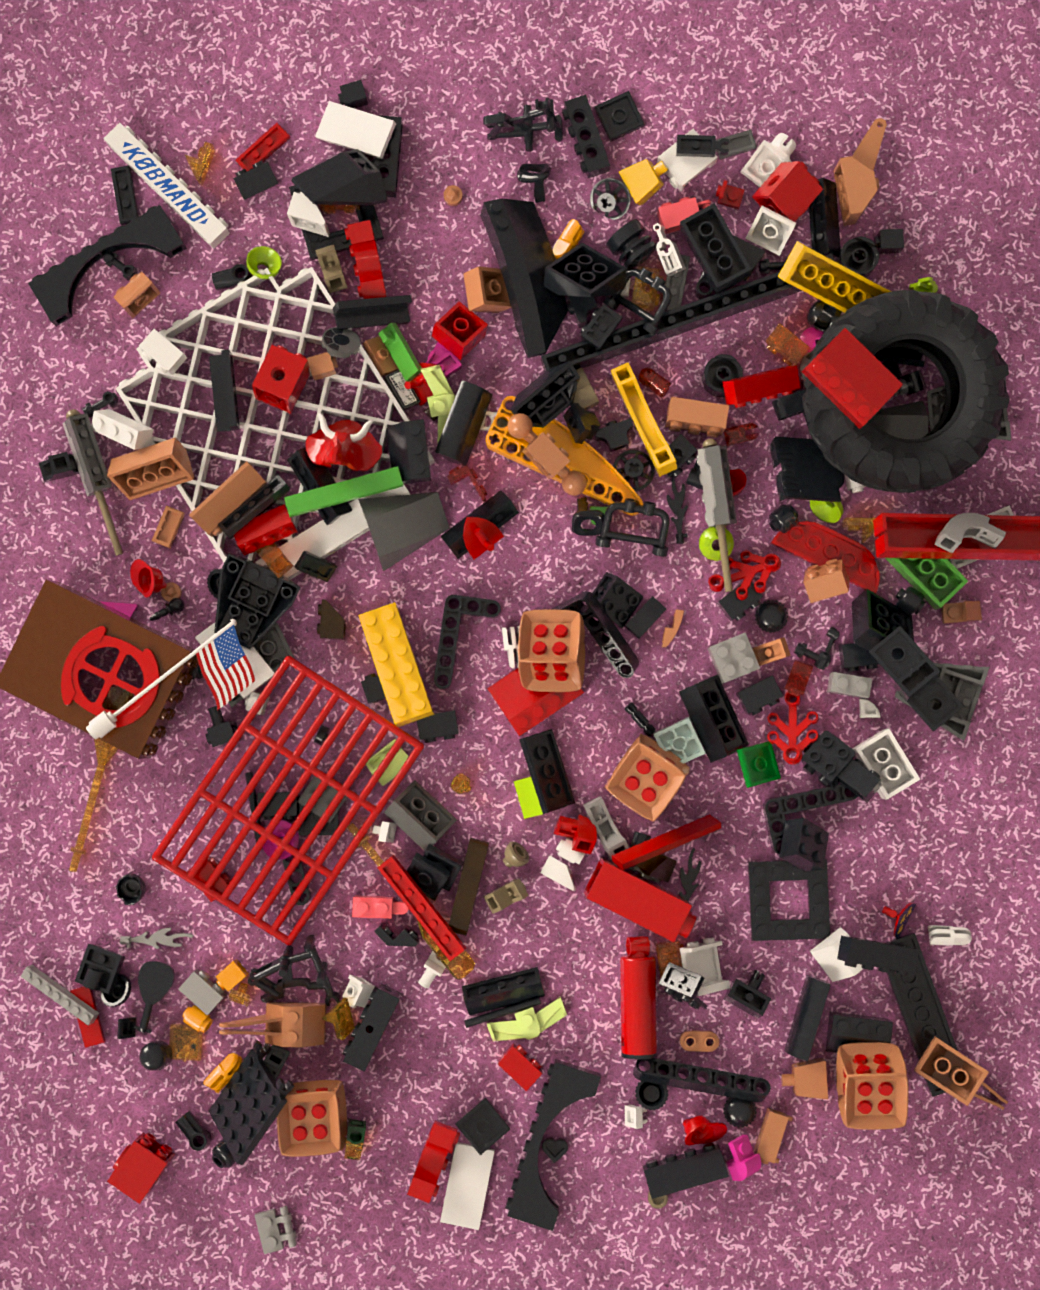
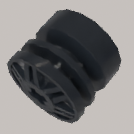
M638 219L625 224L606 243V246L613 255L622 253L618 261L620 264L624 263L623 266L627 268V271L645 262L657 247V243L651 241L652 237L650 235L641 238L645 228Z

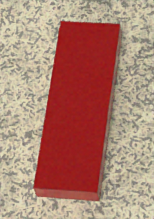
M276 123L235 161L242 169L250 171L254 169L253 164L261 160L263 162L266 161L290 139V135Z
M83 986L70 990L73 995L97 1011L92 989ZM99 1015L94 1023L90 1025L77 1018L85 1048L106 1042Z

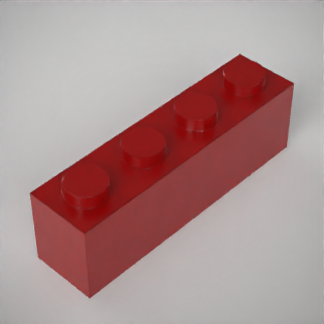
M797 365L784 366L723 382L726 405H734L735 408L746 406V402L749 401L751 404L762 402V398L765 397L767 400L778 398L780 393H782V396L794 393L793 390L801 388Z

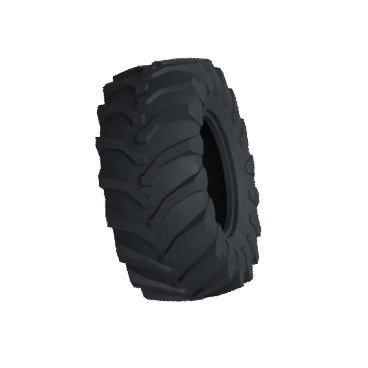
M910 289L892 291L866 299L851 307L824 332L812 352L813 356L810 362L844 328L873 355L886 348H909L928 357L940 371L946 390L945 407L940 420L927 435L920 439H902L884 432L871 419L859 429L805 376L804 388H806V393L802 396V402L807 421L810 422L808 431L812 439L823 452L825 459L833 467L848 476L852 481L876 490L913 493L933 489L956 479L965 473L966 469L976 464L989 448L987 444L992 439L997 438L1001 429L1002 409L1008 408L1010 398L1007 393L1004 377L1009 374L1008 364L996 349L999 343L996 335L977 321L978 315L972 309L951 302L949 297L939 293L918 292Z

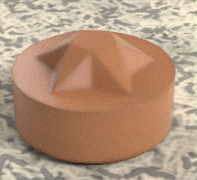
M448 186L444 191V200L448 205L457 206L461 203L463 195L458 186Z
M172 582L166 583L167 587L161 590L162 597L168 602L173 598H180L182 595L180 586Z

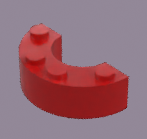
M367 220L348 224V228H344L346 239L351 240L352 245H349L351 257L355 256L356 264L353 267L355 276L359 275L361 286H357L359 297H363V299L387 297L371 221Z
M436 1120L434 1121L407 1195L430 1203L432 1196L436 1197L440 1187L437 1185L441 1170L445 1171L449 1159H446L447 1154H452L460 1136L457 1128Z

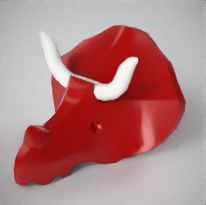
M318 413L321 429L309 435L306 439V451L314 464L332 468L333 464L348 466L352 471H366L376 465L383 452L382 446L368 432L373 420L367 421L363 427L352 420H340L328 426L325 417Z

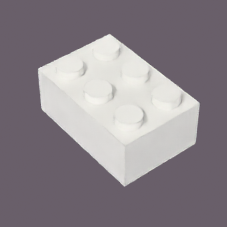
M883 729L852 748L856 753V758L864 763V768L869 771L874 770L881 776L882 786L877 792L882 799L887 800L920 780L890 729Z

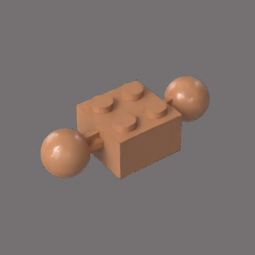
M522 413L513 415L508 421L509 433L515 438H524L529 443L522 452L548 479L554 478L558 474L562 478V488L567 494L572 496L581 494L586 488L587 481L581 472L570 471L566 467L570 462L568 459L569 454L562 447L559 449L554 444L556 441L549 433L545 435L543 432L537 436L532 431L533 424L527 415Z

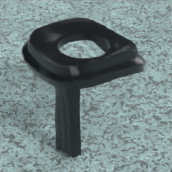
M522 164L518 170L517 179L520 182L534 183L535 203L545 202L544 180L549 177L551 167L548 164Z
M578 498L577 512L572 516V532L581 536L601 535L604 513L599 510H587V498ZM590 519L596 523L594 529H583L581 523L584 520Z

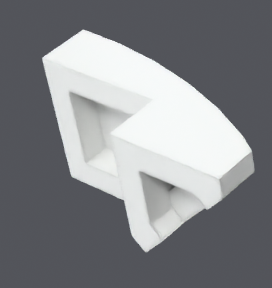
M549 856L540 873L575 891L576 886L572 879L571 869L568 868V865Z

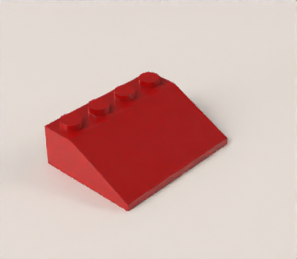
M846 328L802 371L859 429L903 385Z
M518 668L487 688L519 737L584 694L582 689L572 692L527 690L522 686Z

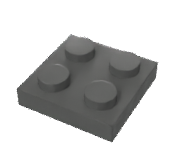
M314 776L297 802L305 806L322 780ZM328 785L311 811L321 817L338 791ZM344 796L338 807L335 809V811L327 821L328 823H331L333 821L334 817L336 816V814L338 813V811L340 810V808L342 807V805L348 797Z

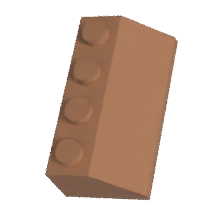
M176 437L111 459L107 473L109 479L129 500L194 480L187 450Z
M246 461L195 508L189 516L209 536H218L223 532L218 524L267 482Z

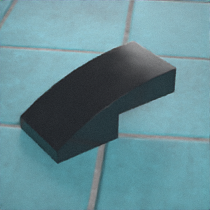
M652 596L625 627L635 637L640 639L663 614L666 608Z
M272 1045V1049L266 1055L264 1062L276 1081L290 1052L280 1046Z

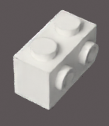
M155 329L139 345L143 350L141 354L149 361L155 360L158 363L156 367L164 374L168 371L173 375L187 359L182 351Z

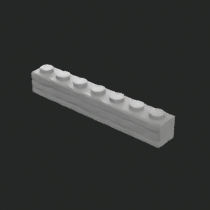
M34 965L27 966L23 971L21 977L85 1024L90 1025L94 1023L99 1015L98 1011L91 1008Z

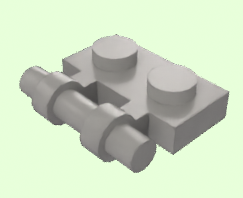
M287 1206L280 1207L281 1215L276 1216L275 1208L255 1213L254 1215L264 1254L284 1249L283 1241L288 1240L290 1248L297 1246L295 1239L297 1235L296 1231L293 1230L291 1223L292 1215L289 1213ZM278 1223L284 1224L285 1233L280 1232Z

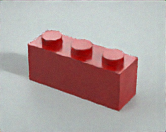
M284 504L255 517L239 530L234 537L239 549L245 556L278 540L289 537L298 531L292 517H289L287 507Z

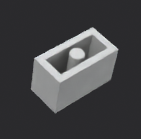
M832 672L829 674L827 692L866 699L870 697L872 679Z
M197 969L178 990L206 1015H209L226 996L225 990L221 989L217 983L214 984L210 981V976L204 970L199 971Z

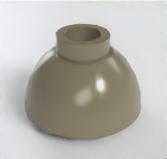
M511 841L508 843L504 852V864L509 868L512 866L521 867L529 862V855L526 849L517 842Z

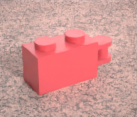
M684 197L677 203L667 202L662 204L658 208L657 215L660 224L665 227V234L679 231L680 221L699 212V208L704 209L710 206L711 201L705 200L697 203L695 197L691 199L690 197Z
M356 895L353 897L352 917L392 919L394 914L403 915L409 910L403 901H394V897Z

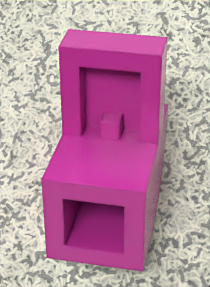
M741 1135L728 1143L733 1158L726 1161L733 1181H743L760 1170V1154H754L748 1135Z

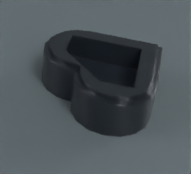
M547 1138L543 1141L542 1148L546 1155L556 1163L567 1152L568 1143L562 1138L557 1140Z

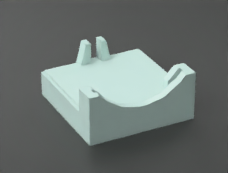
M690 716L653 734L659 747L664 751L670 750L681 759L680 762L683 764L706 754Z

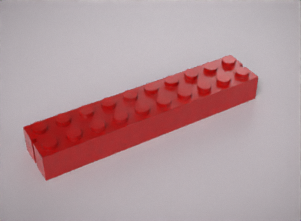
M881 513L873 520L874 536L878 537L875 540L876 558L1040 561V516L985 515L990 518L989 524L1006 532L1004 539L994 549L976 539L967 537L962 539V542L953 553L934 544L941 530L951 518L958 514Z

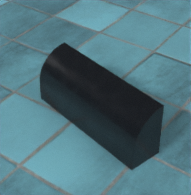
M461 381L435 453L452 463L463 466L467 465L493 396L490 392L470 382Z
M806 975L784 1049L789 1055L807 1062L831 985L825 980Z

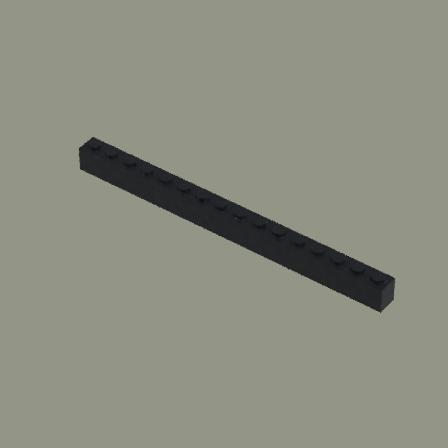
M832 253L825 255L826 257L834 260ZM780 272L665 312L657 325L660 330L656 336L643 329L646 323L644 319L614 330L600 350L585 340L542 355V366L544 371H547L570 361L576 370L581 367L585 368L802 290L778 277Z

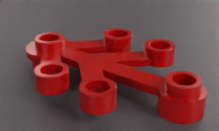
M745 550L740 554L743 563L729 557V563H731L730 570H739V572L731 574L732 583L744 578L741 586L736 589L738 599L745 600L748 597V588L755 575L759 572H762L760 579L754 583L755 591L758 593L766 591V582L771 572H776L781 567V560L777 555L767 554L765 557ZM752 561L758 563V565L751 566L748 563ZM715 574L709 578L708 583L712 591L720 592L724 588V579L721 575Z
M789 690L784 696V700L789 706V727L780 720L777 713H770L767 717L770 725L776 726L789 738V746L780 739L776 731H770L767 739L771 744H776L783 751V759L786 763L795 765L802 760V751L810 743H814L819 738L816 730H809L806 737L799 744H797V737L811 724H816L819 721V716L815 711H810L806 718L797 726V706L801 702V697L797 691ZM791 698H796V699H797V700H796L795 702H793V703L790 702V699H791ZM815 715L816 718L814 720H810V716ZM772 717H777L776 721H770ZM811 734H816L814 739L809 738ZM772 735L777 736L775 740L770 739ZM796 753V757L790 758V754Z

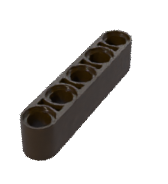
M470 837L449 926L454 933L467 935L489 846L487 841Z

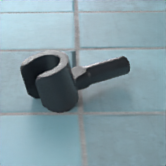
M831 627L826 633L831 638L825 650L827 653H830L834 641L839 637V631L834 627Z

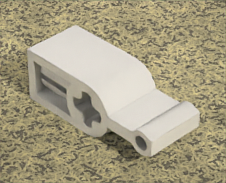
M659 223L653 225V229L657 232L660 239L656 248L666 275L672 276L685 270L686 267L675 242L667 239L665 227ZM666 244L670 246L668 248L669 252L664 251V249H666Z

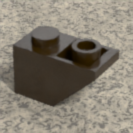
M322 599V603L318 604V615H321V622L317 623V635H320L321 639L345 640L346 620L326 599Z
M660 854L635 865L634 869L641 872L640 876L657 883H660L661 880L669 882L677 861Z

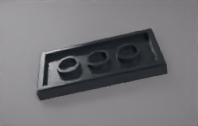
M552 729L519 739L542 813L546 814L575 804Z

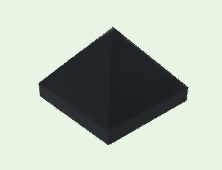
M136 1017L118 1019L117 1039L135 1037L136 1029L134 1026H136Z

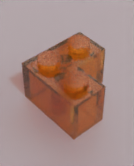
M781 323L765 341L768 344L766 348L775 355L777 352L783 356L782 361L788 366H792V364L798 365L811 349Z

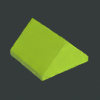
M527 777L514 781L524 819L542 815L532 778Z

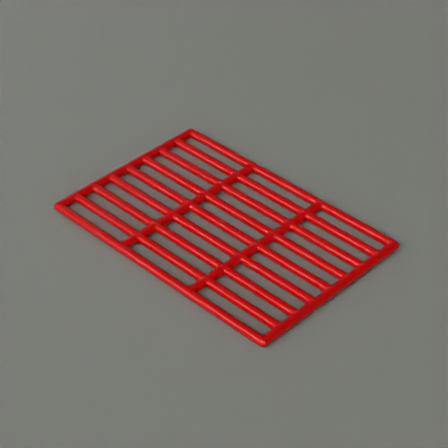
M286 656L153 853L152 859L286 945H292L424 749V744L293 657ZM292 666L300 671L262 729L258 730L250 725L288 667ZM305 677H309L316 684L277 741L267 736L268 732ZM324 687L333 693L295 751H290L284 747V744ZM341 698L349 706L310 763L300 757L338 699ZM355 709H357L366 716L326 774L316 767ZM374 720L382 725L344 784L333 779L370 722ZM247 731L255 739L218 794L214 796L206 790L244 732ZM391 731L398 736L397 740L360 795L350 790V787L387 732ZM406 741L415 748L375 806L367 801L366 798ZM262 742L272 748L234 806L231 807L223 799ZM278 753L288 758V761L251 816H245L239 811ZM296 763L305 771L267 828H264L256 823V821ZM313 774L322 781L284 838L281 839L273 834V831ZM330 785L338 792L298 850L289 843L327 786ZM344 796L354 801V804L317 859L314 860L306 855ZM203 797L211 803L173 861L167 860L162 854L199 799ZM362 806L371 813L331 871L322 864ZM217 808H220L228 815L189 873L178 866ZM235 818L245 825L206 883L200 881L195 876ZM250 830L256 831L261 835L223 893H219L212 888ZM267 840H270L277 845V848L240 903L233 902L229 899L230 895ZM285 850L293 855L294 858L254 915L245 908ZM302 861L311 868L271 926L263 921L262 918L298 864ZM318 871L326 876L327 879L287 936L278 929Z

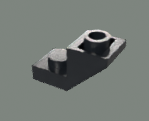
M381 924L374 931L387 946L415 947L419 943L417 940L419 936L413 929L408 930L405 928L396 938L392 936L394 932L387 925L384 927Z

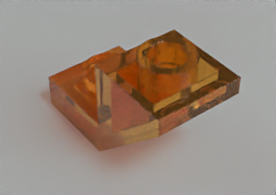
M275 543L256 550L278 579L293 567V564Z

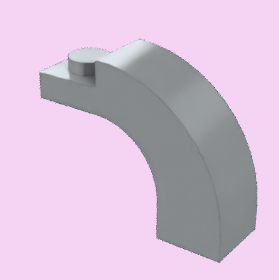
M962 513L951 518L937 536L934 545L953 553L962 542V539L968 537L995 549L1004 539L1006 532L989 524L990 518L985 515Z
M601 796L583 805L589 819L596 827L600 843L611 860L612 855L629 848L626 840L616 828Z

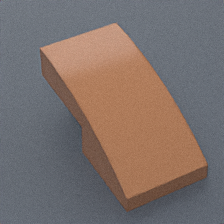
M676 609L672 628H664L661 648H666L675 637L680 627L684 610Z

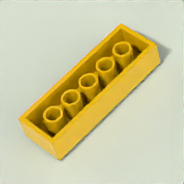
M798 241L778 275L783 281L844 313L866 299L892 292Z
M394 602L358 615L394 724L397 727H401L434 715L396 603Z

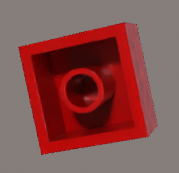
M459 301L434 324L432 338L461 360L485 338L488 324L475 313L469 311Z

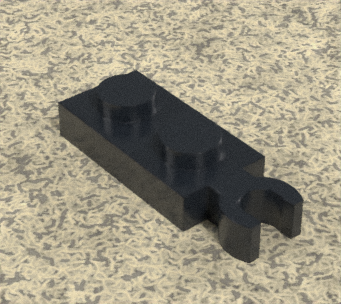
M677 135L676 156L715 157V152H718L720 155H727L729 149H723L721 146L728 145L729 139L723 138L720 141H716V136Z

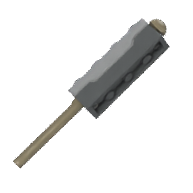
M75 409L69 410L66 414L67 420L62 424L86 495H95L115 554L116 556L122 555L123 551L103 494L112 485L107 476V470L88 414H80Z
M710 438L704 441L702 449H698L697 463L701 471L699 480L703 486L702 501L706 508L705 521L708 527H716L718 532L725 592H731L733 588L725 525L737 523L727 447L718 445L714 439Z

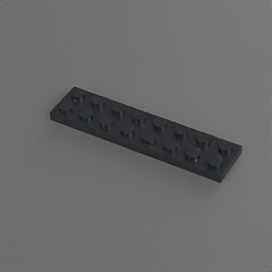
M915 933L885 942L919 950L915 973L907 972V976L895 974V970H890V973H887L918 1061L923 1056L934 1036L957 1050ZM925 1078L932 1097L945 1093L944 1090Z

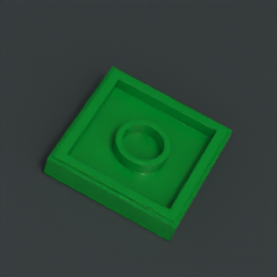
M769 741L737 750L747 788L781 779L773 746Z

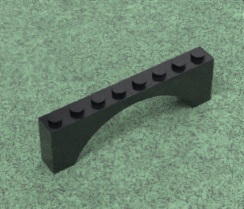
M160 205L149 208L147 213L142 216L132 218L130 223L117 227L110 235L100 237L95 244L85 246L80 253L68 256L63 263L50 267L48 272L35 276L28 283L48 318L56 327L73 317V299L80 280L89 268L108 252L113 253L123 249L144 248L160 252L172 258L187 249Z
M555 1059L554 1064L550 1063L547 1072V1075H550L548 1083L544 1082L541 1091L544 1097L542 1102L538 1101L535 1113L538 1116L536 1121L532 1120L529 1132L532 1135L530 1140L526 1139L523 1151L526 1154L524 1159L520 1158L517 1167L520 1173L518 1179L514 1178L511 1190H514L512 1198L508 1197L505 1209L508 1210V1217L551 1231L554 1229L559 1207L546 1192L540 1178L538 1169L540 1144L547 1127L558 1113L578 1100L595 1096L601 1079L600 1073Z

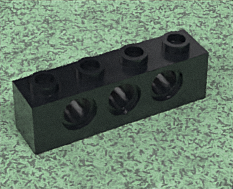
M583 95L564 101L562 114L564 120L569 122L568 132L570 138H574L576 142L574 150L576 155L581 157L580 167L582 173H586L587 178L609 172L610 163L587 96ZM577 117H581L584 121L579 123L576 122L574 119ZM582 135H588L590 139L583 140L580 137ZM593 152L596 156L589 158L586 154Z
M379 115L396 123L391 135L392 138L384 153L391 156L388 159L375 157V159L371 160V163L381 173L387 172L389 174L386 178H382L386 196L396 198L403 121L402 117Z

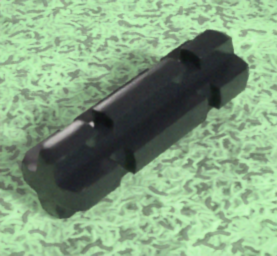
M629 703L625 707V711L632 715V719L641 729H644L643 731L647 736H651L656 729L652 724H649V721L641 711L636 709L637 707L634 703Z

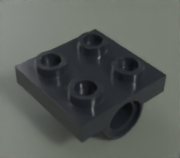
M88 944L75 982L89 989L112 994L125 956L94 944Z

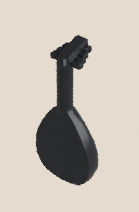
M149 961L140 968L138 984L142 999L146 1004L140 1027L134 1026V1028L141 1034L147 1035V1033L152 1032L147 1027L153 1005L159 1002L173 985L175 973L174 969L168 964Z

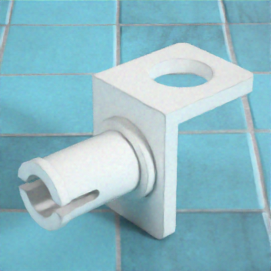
M437 945L424 965L426 970L418 981L421 986L429 989L436 975L441 977L449 963L447 958L439 960L436 957L437 951L440 950Z

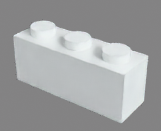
M111 409L94 411L91 424L93 431L134 450L150 446L154 430Z

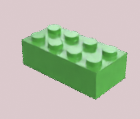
M885 558L914 589L924 595V599L934 610L941 608L968 582L948 559Z

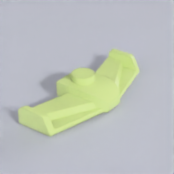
M440 365L422 368L421 372L434 395L427 397L431 417L438 416V444L456 395L453 393Z
M560 996L537 1013H535L533 1007L515 1012L516 1020L487 1022V1027L493 1041L523 1038L530 1040L538 1037L541 1032L565 1017L567 1013Z

